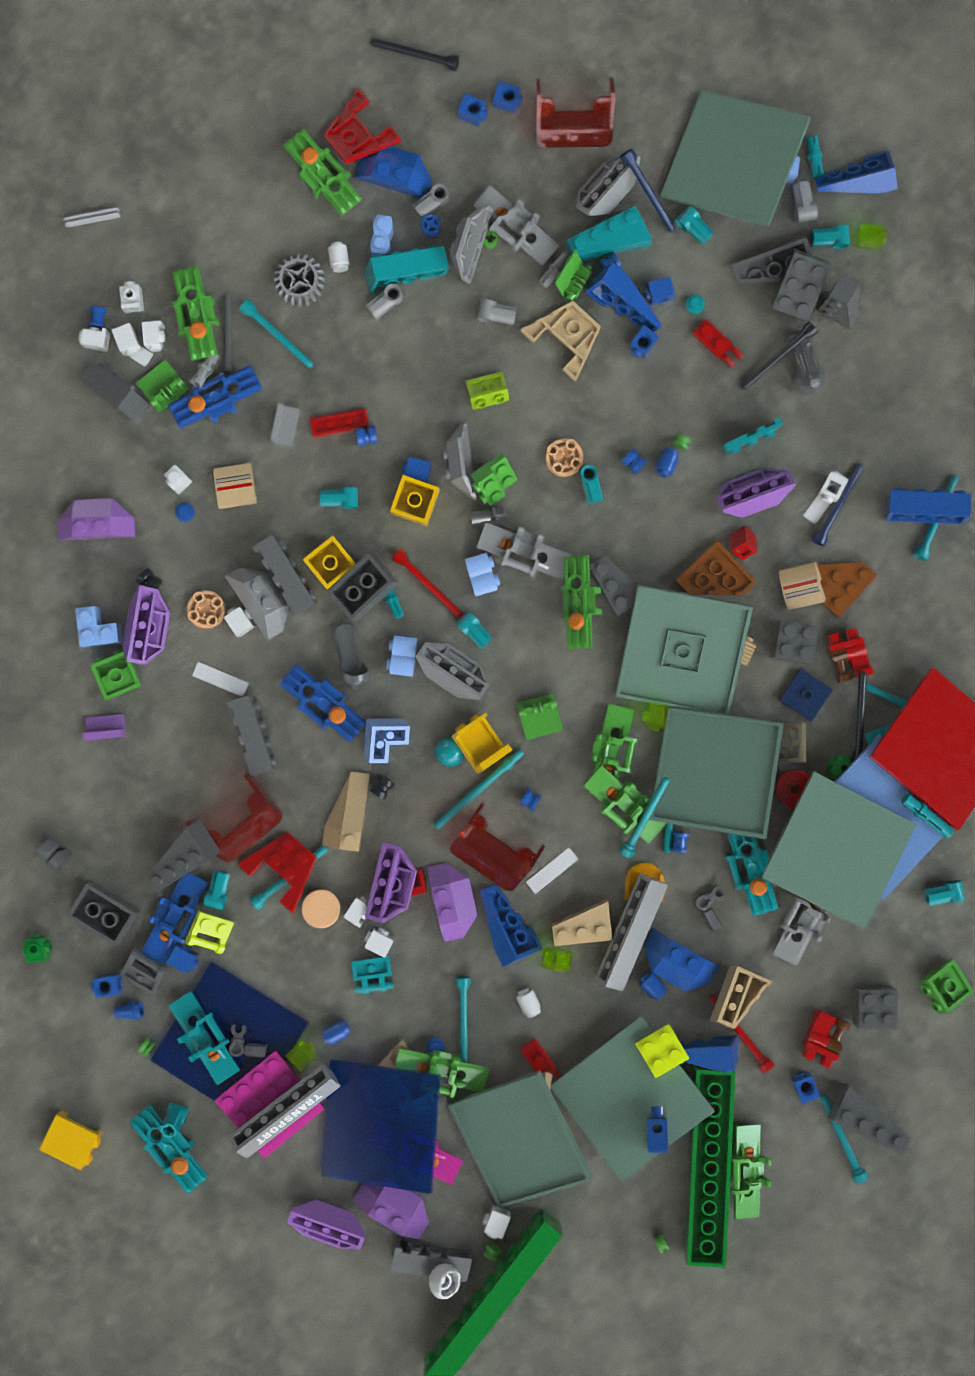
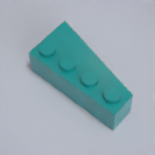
M636 206L567 239L566 249L569 255H572L574 250H576L582 262L606 255L609 256L612 252L616 254L624 251H634L638 248H648L651 246L653 239Z
M431 245L422 250L413 248L408 252L401 253V251H395L386 256L376 254L370 258L364 273L369 293L376 292L375 288L385 286L386 288L387 285L397 284L398 282H402L405 285L416 281L418 277L422 281L445 275L449 270L444 246Z

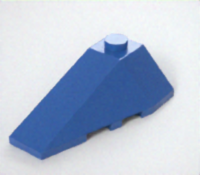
M889 150L868 155L859 164L855 165L852 162L843 171L834 170L815 179L819 192L879 194L898 189L895 166Z
M613 262L605 267L585 290V293L603 307L605 305L615 309V314L619 316L621 314L626 315L630 318L631 323L640 328L645 325L655 332L662 326L629 276L620 266L615 265Z
M496 885L480 891L494 950L503 968L543 949L534 930L524 924L521 920L523 917L520 913L516 914L510 907V901Z
M738 1035L714 1036L712 1040L706 1042L701 1039H694V1041L686 1045L685 1042L680 1041L689 1056V1059L685 1061L686 1063L712 1070H721L724 1073L732 1072L738 1064Z

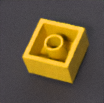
M402 475L390 513L427 527L440 492L439 487Z
M333 535L303 559L327 590L356 565Z

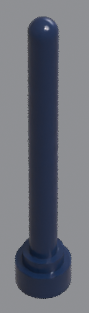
M631 148L620 155V160L627 167H630L668 231L674 232L675 226L636 163L637 159L635 158L634 150Z
M862 464L856 465L821 530H818L812 536L811 541L825 547L828 541L827 533L864 468Z

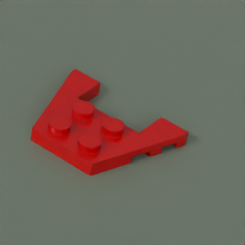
M359 88L355 90V96L352 100L345 104L342 114L335 118L324 133L325 139L346 164L401 142V138L391 126L387 127L376 137H373L356 117L359 111L370 104L368 98Z
M287 832L237 865L252 877L264 862L268 864L291 885V888L279 902L291 913H294L298 900L302 896L305 883L309 879L315 865L317 856L292 834Z

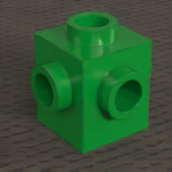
M842 754V756L834 755V757L832 756L829 759L825 772L831 774V779L836 780L852 763L853 758ZM842 765H845L846 767L844 768V770H843V772H842V771H841V766H842Z
M42 933L30 934V937L24 940L22 952L25 955L26 963L44 962L51 959L52 941L49 940V935L42 936Z

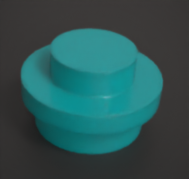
M691 295L686 300V309L692 314H698L703 311L705 301L700 295Z

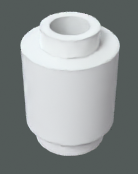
M342 242L332 243L328 247L331 268H333L334 272L347 271L349 265L347 246L342 244Z
M528 988L520 990L516 999L523 1015L531 1018L541 1013V1005L534 990H529Z

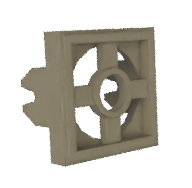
M784 723L780 746L783 750V755L779 753L778 762H806V723ZM790 729L797 733L798 740H793L790 736ZM785 737L790 740L788 748H785L782 744ZM793 746H799L797 753L790 757V749Z

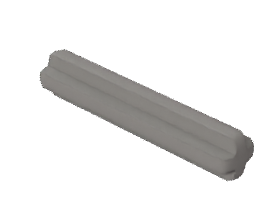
M118 206L67 215L63 219L66 227H73L119 218L121 213Z

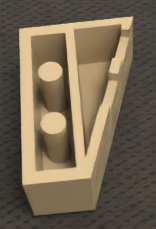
M607 899L551 924L554 946L612 940Z
M730 966L710 1021L726 1028L735 1029L748 1013L749 1008L760 998V994L772 981L741 967Z

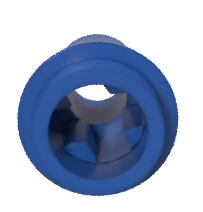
M137 1000L114 1008V1017L116 1019L138 1020L144 1016V1005Z

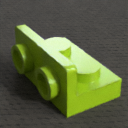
M502 371L465 381L473 410L509 401L508 388Z

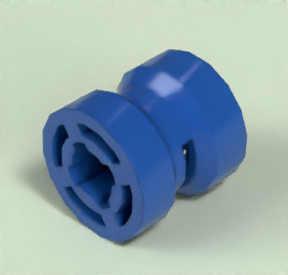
M370 425L364 429L362 427L355 428L359 447L365 446L367 443L378 444L375 425Z
M633 448L621 463L624 466H628L630 472L636 475L647 463V460L644 457H640Z

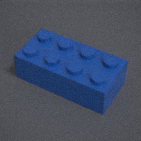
M894 488L886 498L885 521L963 525L970 518L971 494L966 493L964 490L946 493V490L943 489L926 492V489L921 488L914 489V491H906V488Z

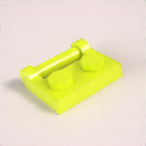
M198 910L185 942L190 946L197 945L222 954L234 922ZM200 932L217 937L218 940L215 943L196 936Z

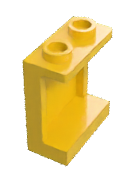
M477 713L469 719L471 723L467 726L465 723L455 728L456 733L451 736L477 774L512 751L509 744L503 745L486 720L487 713L483 715Z
M61 1110L56 1114L39 1150L81 1171L85 1165L89 1166L94 1156L91 1153L94 1148H98L102 1137H100L102 1130L94 1131L68 1118V1113Z

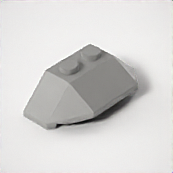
M627 149L622 151L621 154L603 162L579 189L576 203L578 210L589 216L610 214L635 185L636 177L630 167L623 164L619 158ZM636 154V163L639 166L640 156Z
M484 205L462 218L461 223H458L456 228L457 236L455 242L453 241L450 247L452 261L462 281L467 284H471L494 211L489 205Z
M463 421L446 442L447 448L443 449L444 460L449 462V467L446 468L447 479H451L453 486L470 499L477 500L476 490L472 486L474 482L471 477L473 467L467 422Z
M239 568L227 574L225 578L266 640L282 633L289 605L268 572Z
M425 642L415 656L426 677L457 698L480 700L490 686L481 665L450 644Z

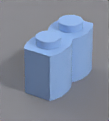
M377 215L373 222L374 235L370 242L372 256L376 254L390 255V241L394 234L391 216Z
M487 553L465 559L475 597L498 590L497 586L500 585L497 574L493 575L491 569L495 567L492 556L488 557Z
M394 635V639H390L389 651H392L391 659H387L386 670H390L389 674L413 677L417 638Z

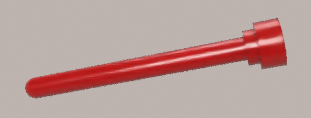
M402 548L398 550L391 560L395 564L403 565L445 607L460 619L463 616V612L408 560L407 553Z
M711 994L709 999L715 1006L718 997L715 994ZM738 1024L733 1030L758 1060L757 1064L762 1073L768 1072L775 1063L770 1057L763 1056Z

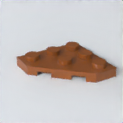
M718 541L675 580L686 593L694 595L743 596L757 583Z
M864 562L817 565L822 578L820 582L826 597L825 602H822V604L837 618H840L875 579L877 574Z

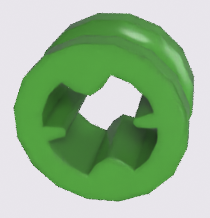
M488 229L486 238H488V235H492V238L495 240H492V243H488V240L485 239L483 246L491 249L498 243V234Z
M675 434V441L672 442V445L688 450L687 444L691 440L685 436Z
M147 1038L137 1052L143 1053V1057H146L156 1043H151L150 1039Z
M662 1233L657 1238L653 1237L661 1254L664 1249H670Z
M488 1243L486 1245L487 1250L483 1252V1255L490 1260L499 1261V1254L501 1255L503 1250L494 1244Z

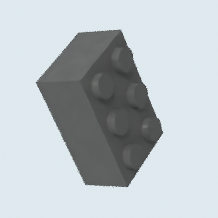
M794 249L772 302V308L809 321L831 269V262Z
M368 553L327 592L351 621H359L399 584V581L376 554Z
M94 881L86 883L66 917L116 947L122 943L141 910Z

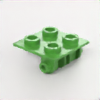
M576 250L567 258L566 265L557 274L554 282L564 300L573 301L577 299L583 289L581 284L585 285L592 275L593 268L589 265L584 266Z
M166 359L136 382L159 413L167 408L168 404L176 401L189 390Z
M553 693L516 703L526 740L563 730Z

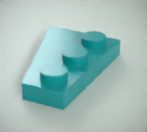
M779 417L770 426L763 425L752 431L750 435L749 433L744 434L724 444L721 449L724 455L727 453L733 455L741 451L740 447L745 445L751 447L759 443L758 439L765 437L766 440L775 436V432L783 425V422Z

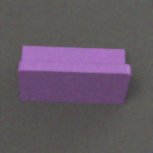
M123 714L87 717L85 719L87 733H83V741L126 737Z

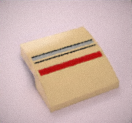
M251 463L213 469L219 509L257 503Z
M816 561L779 570L780 583L788 610L825 602L826 597L820 582L822 578Z

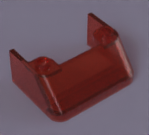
M609 77L608 96L597 97L593 102V109L583 111H555L554 101L549 97H541L540 79H536V140L538 145L543 148L608 146L613 139L615 105L613 77Z
M250 773L245 774L243 777L255 791L247 800V806L253 814L225 837H222L216 830H208V833L221 851L216 856L224 862L235 860L276 827L283 819L281 809L255 777L250 776ZM192 819L187 821V826L193 824L194 822H196V820Z
M481 802L450 846V851L457 858L502 889L513 891L534 867L546 846L542 844L535 853L526 847H521L517 851L513 850L485 830L488 823L482 815H479V812L485 805Z

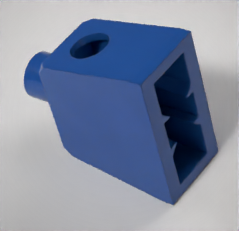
M651 1106V1118H647L648 1153H668L667 1118H663V1106ZM654 1124H660L661 1131H654Z

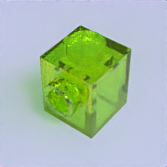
M862 223L857 232L856 248L878 251L885 245L887 240L885 226Z
M648 703L647 710H643L642 721H644L645 726H648V730L659 732L660 729H665L669 706Z
M544 947L540 967L552 971H570L573 952L561 948Z
M302 1039L286 1055V1058L302 1073L318 1056L315 1052L317 1048L310 1041L306 1043Z

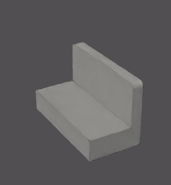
M278 402L271 441L274 444L293 447L300 412L298 408L284 406L283 403Z

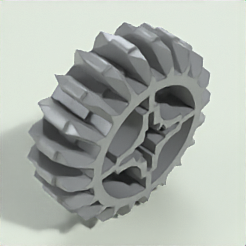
M297 254L296 259L290 255V261L283 258L284 265L278 264L277 267L280 271L274 272L275 276H277L273 279L274 283L277 284L275 290L279 291L278 295L280 298L284 297V302L287 303L290 300L292 306L295 305L296 301L299 307L302 306L303 301L309 306L308 300L312 299L315 302V295L321 296L319 290H324L325 288L321 284L325 282V277H322L324 271L320 269L319 263L315 264L314 258L308 261V255L306 254L303 259H301L300 254ZM297 267H302V268H301L300 270H298V271L292 270V269L297 268ZM310 270L314 274L313 285L307 280ZM286 275L292 280L289 290L285 288L284 284ZM301 278L303 279V282H301V281L296 282V279H299V280H300ZM302 289L307 290V291L304 292V293L297 294V292H298L299 290H302Z

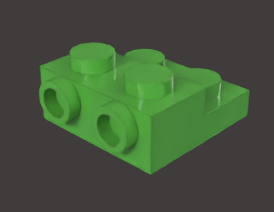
M500 453L471 474L474 481L472 486L477 493L480 492L479 498L484 504L488 503L490 506L506 496L503 490L518 480L503 453Z
M123 648L112 652L113 656L109 658L102 656L95 659V663L90 665L105 701L142 686L135 670V663L125 661Z
M949 959L937 970H931L919 980L921 992L930 998L931 1008L939 1014L949 1013L974 993L954 959Z

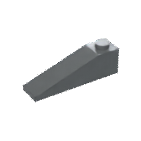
M806 234L733 263L732 267L737 283L780 282L794 249L812 255Z

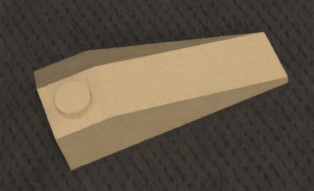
M350 772L324 826L323 846L360 851L370 774Z

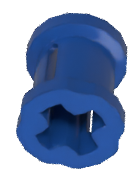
M90 306L91 318L90 322H88V327L102 330V328H105L104 316L107 310L99 306Z
M673 831V846L670 847V851L687 853V837L690 834Z

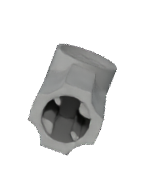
M802 181L794 184L792 191L795 201L794 214L796 222L817 219V205L813 202L809 182Z
M441 183L434 185L430 192L412 205L421 219L438 207L447 204L449 201L447 187ZM442 191L445 193V196L443 198H436V193Z
M396 284L387 285L380 295L366 305L376 320L394 305L402 302L403 294L400 287ZM397 291L399 294L396 298L392 299L389 297L390 292Z
M481 299L477 320L484 323L499 322L514 325L517 308L500 305L493 300Z

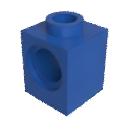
M499 81L493 98V107L515 113L516 108L521 106L523 96L520 95L521 88ZM510 95L513 99L506 100L504 97Z
M465 93L458 108V118L479 126L481 121H485L488 114L486 101ZM472 108H476L479 111L477 113H471L469 110Z
M671 277L648 282L644 293L646 300L650 301L651 306L674 299L675 292Z
M643 325L630 343V352L635 357L644 359L657 342L659 336ZM644 340L648 346L645 348L640 347L638 341Z
M408 457V461L403 463L402 473H405L404 475L428 483L432 465L431 462Z
M179 943L173 949L166 963L187 974L191 970L194 971L197 967L199 953Z
M120 972L100 975L93 979L91 990L92 993H95V998L119 995L123 992ZM103 981H106V982L109 983V985H110V989H109V990H106V989L103 988V986H102V982H103Z
M799 1071L794 1074V1077H791L797 1097L802 1104L820 1098L813 1076L809 1071ZM803 1082H809L807 1089L802 1090L800 1088Z

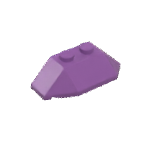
M762 468L727 481L716 495V500L724 513L743 518L778 505L796 486V483L788 470L783 469L781 471Z
M112 498L74 500L58 520V540L135 537V518Z
M138 585L129 604L122 641L126 662L146 665L164 650L170 612L158 589Z
M386 842L382 843L365 918L383 923L408 909L417 870L402 847Z
M448 863L428 866L431 890L444 942L463 938L478 916L469 877Z
M390 1177L363 1181L353 1198L368 1216L401 1236L419 1239L429 1223L422 1197Z
M319 1200L292 1208L287 1224L293 1226L302 1235L341 1249L355 1248L360 1250L366 1236L352 1212Z

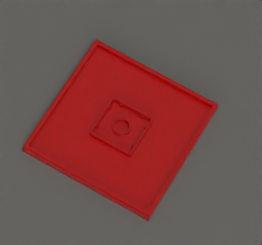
M932 667L869 755V758L955 830H960L975 807V702Z

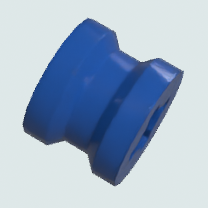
M428 214L422 219L423 234L429 238L436 237L441 230L439 218L436 215Z
M614 252L610 253L608 258L599 260L602 270L612 262L622 268L621 262Z
M528 788L519 805L527 806L533 812L542 795L534 794Z

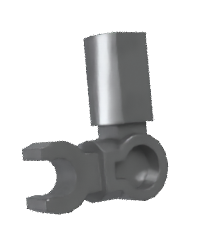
M506 506L491 508L492 511L485 509L470 512L472 525L491 522V519L493 521L506 519Z
M714 886L710 893L706 892L696 896L694 899V906L702 911L701 915L710 931L722 925L713 908L709 907L714 903L713 901L725 898L724 894L718 897L715 894L716 890L720 889V886Z
M233 1024L231 1032L234 1038L231 1039L230 1054L234 1057L245 1054L251 1057L266 1058L267 1044L247 1043L245 1045L243 1035L247 1031L246 1025L242 1026V1031L239 1033L236 1031V1024Z

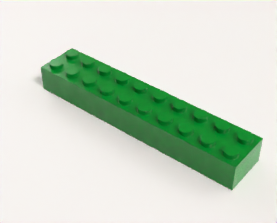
M693 1065V1082L715 1111L690 1130L684 1259L687 1266L726 1268L735 1070L724 1073L721 1070H712Z
M542 1210L540 1214L537 1212L533 1216L532 1224L528 1229H523L519 1235V1241L516 1244L513 1243L508 1249L506 1258L499 1260L495 1267V1272L492 1275L489 1274L484 1280L482 1289L475 1291L471 1298V1303L465 1305L460 1311L459 1315L461 1316L458 1320L451 1322L448 1327V1333L438 1339L437 1347L433 1352L429 1351L424 1358L423 1376H455L563 1237L562 1226L559 1221L545 1210Z

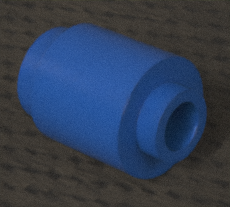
M668 447L661 451L655 466L659 476L667 478L673 475L679 460L678 451Z
M645 972L638 979L640 981L638 986L651 999L654 998L655 1001L661 999L667 992L664 988L665 985L652 972Z
M345 1019L337 1020L324 1027L321 1036L326 1044L330 1043L332 1046L348 1037L351 1029Z

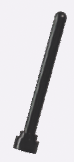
M372 38L370 41L372 46L444 64L445 67L454 72L458 70L460 56L452 54L445 57Z
M810 321L804 324L801 333L741 384V388L743 390L748 389L803 340L810 337L813 338L819 332Z
M864 671L859 673L855 750L851 754L852 762L863 751L867 674Z

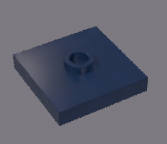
M799 669L779 701L812 722L833 689L803 669Z

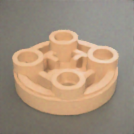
M557 439L548 446L545 462L548 469L554 475L569 477L577 473L581 468L583 451L573 439Z
M203 590L196 592L190 598L187 605L188 618L194 625L200 628H214L223 621L226 615L225 602L219 594L213 591Z
M326 889L312 891L305 897L302 903V915L305 921L316 928L331 926L340 915L341 905L339 899L334 892Z

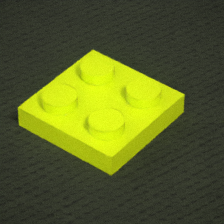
M669 1023L635 1042L655 1078L689 1059L688 1054Z

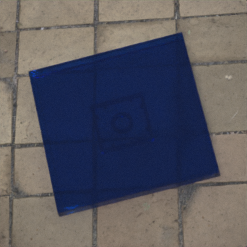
M213 961L193 990V994L205 1014L213 1013L212 1017L226 1040L229 1039L230 1042L225 1045L228 1051L231 1039L234 1038L231 1032L232 1025L236 1024V1031L239 1033L242 1031V1026L246 1025L247 1031L243 1035L245 1045L247 1043L267 1044L266 1056L276 1049L286 1061L309 1024V1021ZM191 1016L189 1022L192 1026L196 1027L198 1019L196 1016ZM175 1019L150 1061L215 1101L216 1097L262 1061L264 1057H251L245 1054L238 1057L232 1056L240 1071L217 1085L200 1057L190 1062L188 1057L191 1056V1052L185 1043L179 1044L177 1041L185 1032L177 1019ZM204 1021L203 1025L216 1045H219L206 1021Z
M331 1059L329 1061V1069L334 1073L341 1086L327 1096L321 1176L431 1194L433 1192L441 1074Z

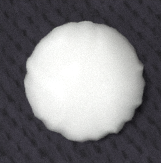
M446 1263L435 1266L429 1275V1287L432 1294L438 1299H448L458 1291L460 1273L457 1268L452 1264Z

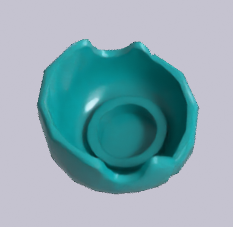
M443 738L435 747L436 759L446 767H456L465 758L453 738Z

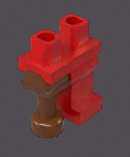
M856 628L844 630L847 640L842 642L838 632L827 635L828 646H825L829 659L835 663L839 673L836 675L837 683L851 680L852 676L853 678H859L861 671L866 672L867 676L874 674L873 667L869 662L864 639L859 637ZM846 661H849L852 676L850 672H846Z
M816 1008L802 1042L804 1045L802 1056L813 1061L818 1052L822 1054L819 1064L829 1069L834 1060L838 1061L840 1058L839 1055L843 1049L841 1039L844 1030L848 1031L851 1024ZM835 1024L837 1028L831 1036L828 1033L831 1026Z

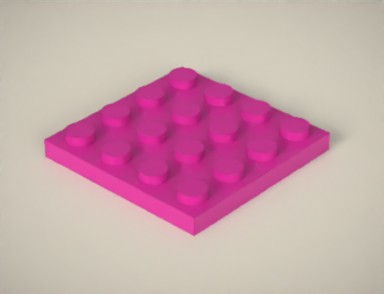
M275 1049L216 1097L215 1102L236 1127L240 1128L301 1081V1078ZM321 1102L257 1151L263 1158H266L323 1111L324 1105Z

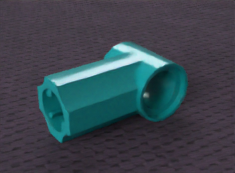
M688 206L675 219L677 226L682 231L689 232L701 245L705 244L714 234V231L701 219L698 211L692 206Z
M837 225L826 229H812L810 237L812 247L833 246L834 249L849 247V226Z
M593 465L584 466L579 476L582 481L587 504L603 501L597 469ZM589 469L593 472L594 476L592 479H586L583 472Z
M344 487L341 490H320V506L341 507L344 509L358 508V488Z
M469 610L455 622L459 629L466 636L468 635L480 649L484 648L493 639Z
M214 870L210 888L207 890L204 899L205 907L224 910L227 901L226 892L230 873Z
M962 880L949 881L941 886L924 889L925 900L929 906L945 902L957 903L966 900Z
M170 1102L160 1128V1132L163 1133L164 1137L171 1138L176 1136L181 1124H184L186 1121L189 1107Z

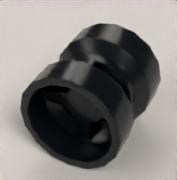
M150 568L143 570L135 580L139 585L158 589L163 583L162 579L153 575V571Z
M379 774L376 778V785H372L369 791L385 800L388 796L387 791L392 789L395 783Z

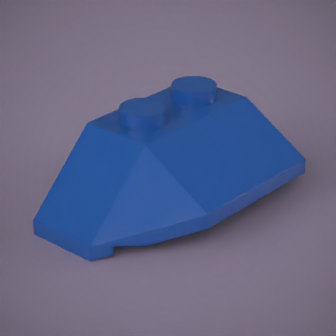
M392 146L361 158L354 176L355 179L420 199L430 192L432 180L420 155Z
M654 928L644 943L652 973L684 991L710 984L720 968V965Z

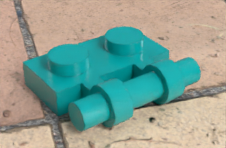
M390 955L385 958L375 957L351 961L353 980H361L362 985L355 986V993L370 994V991L380 990L384 992L387 989L394 988L393 981L385 980V977L392 976ZM379 978V983L369 984L368 979Z

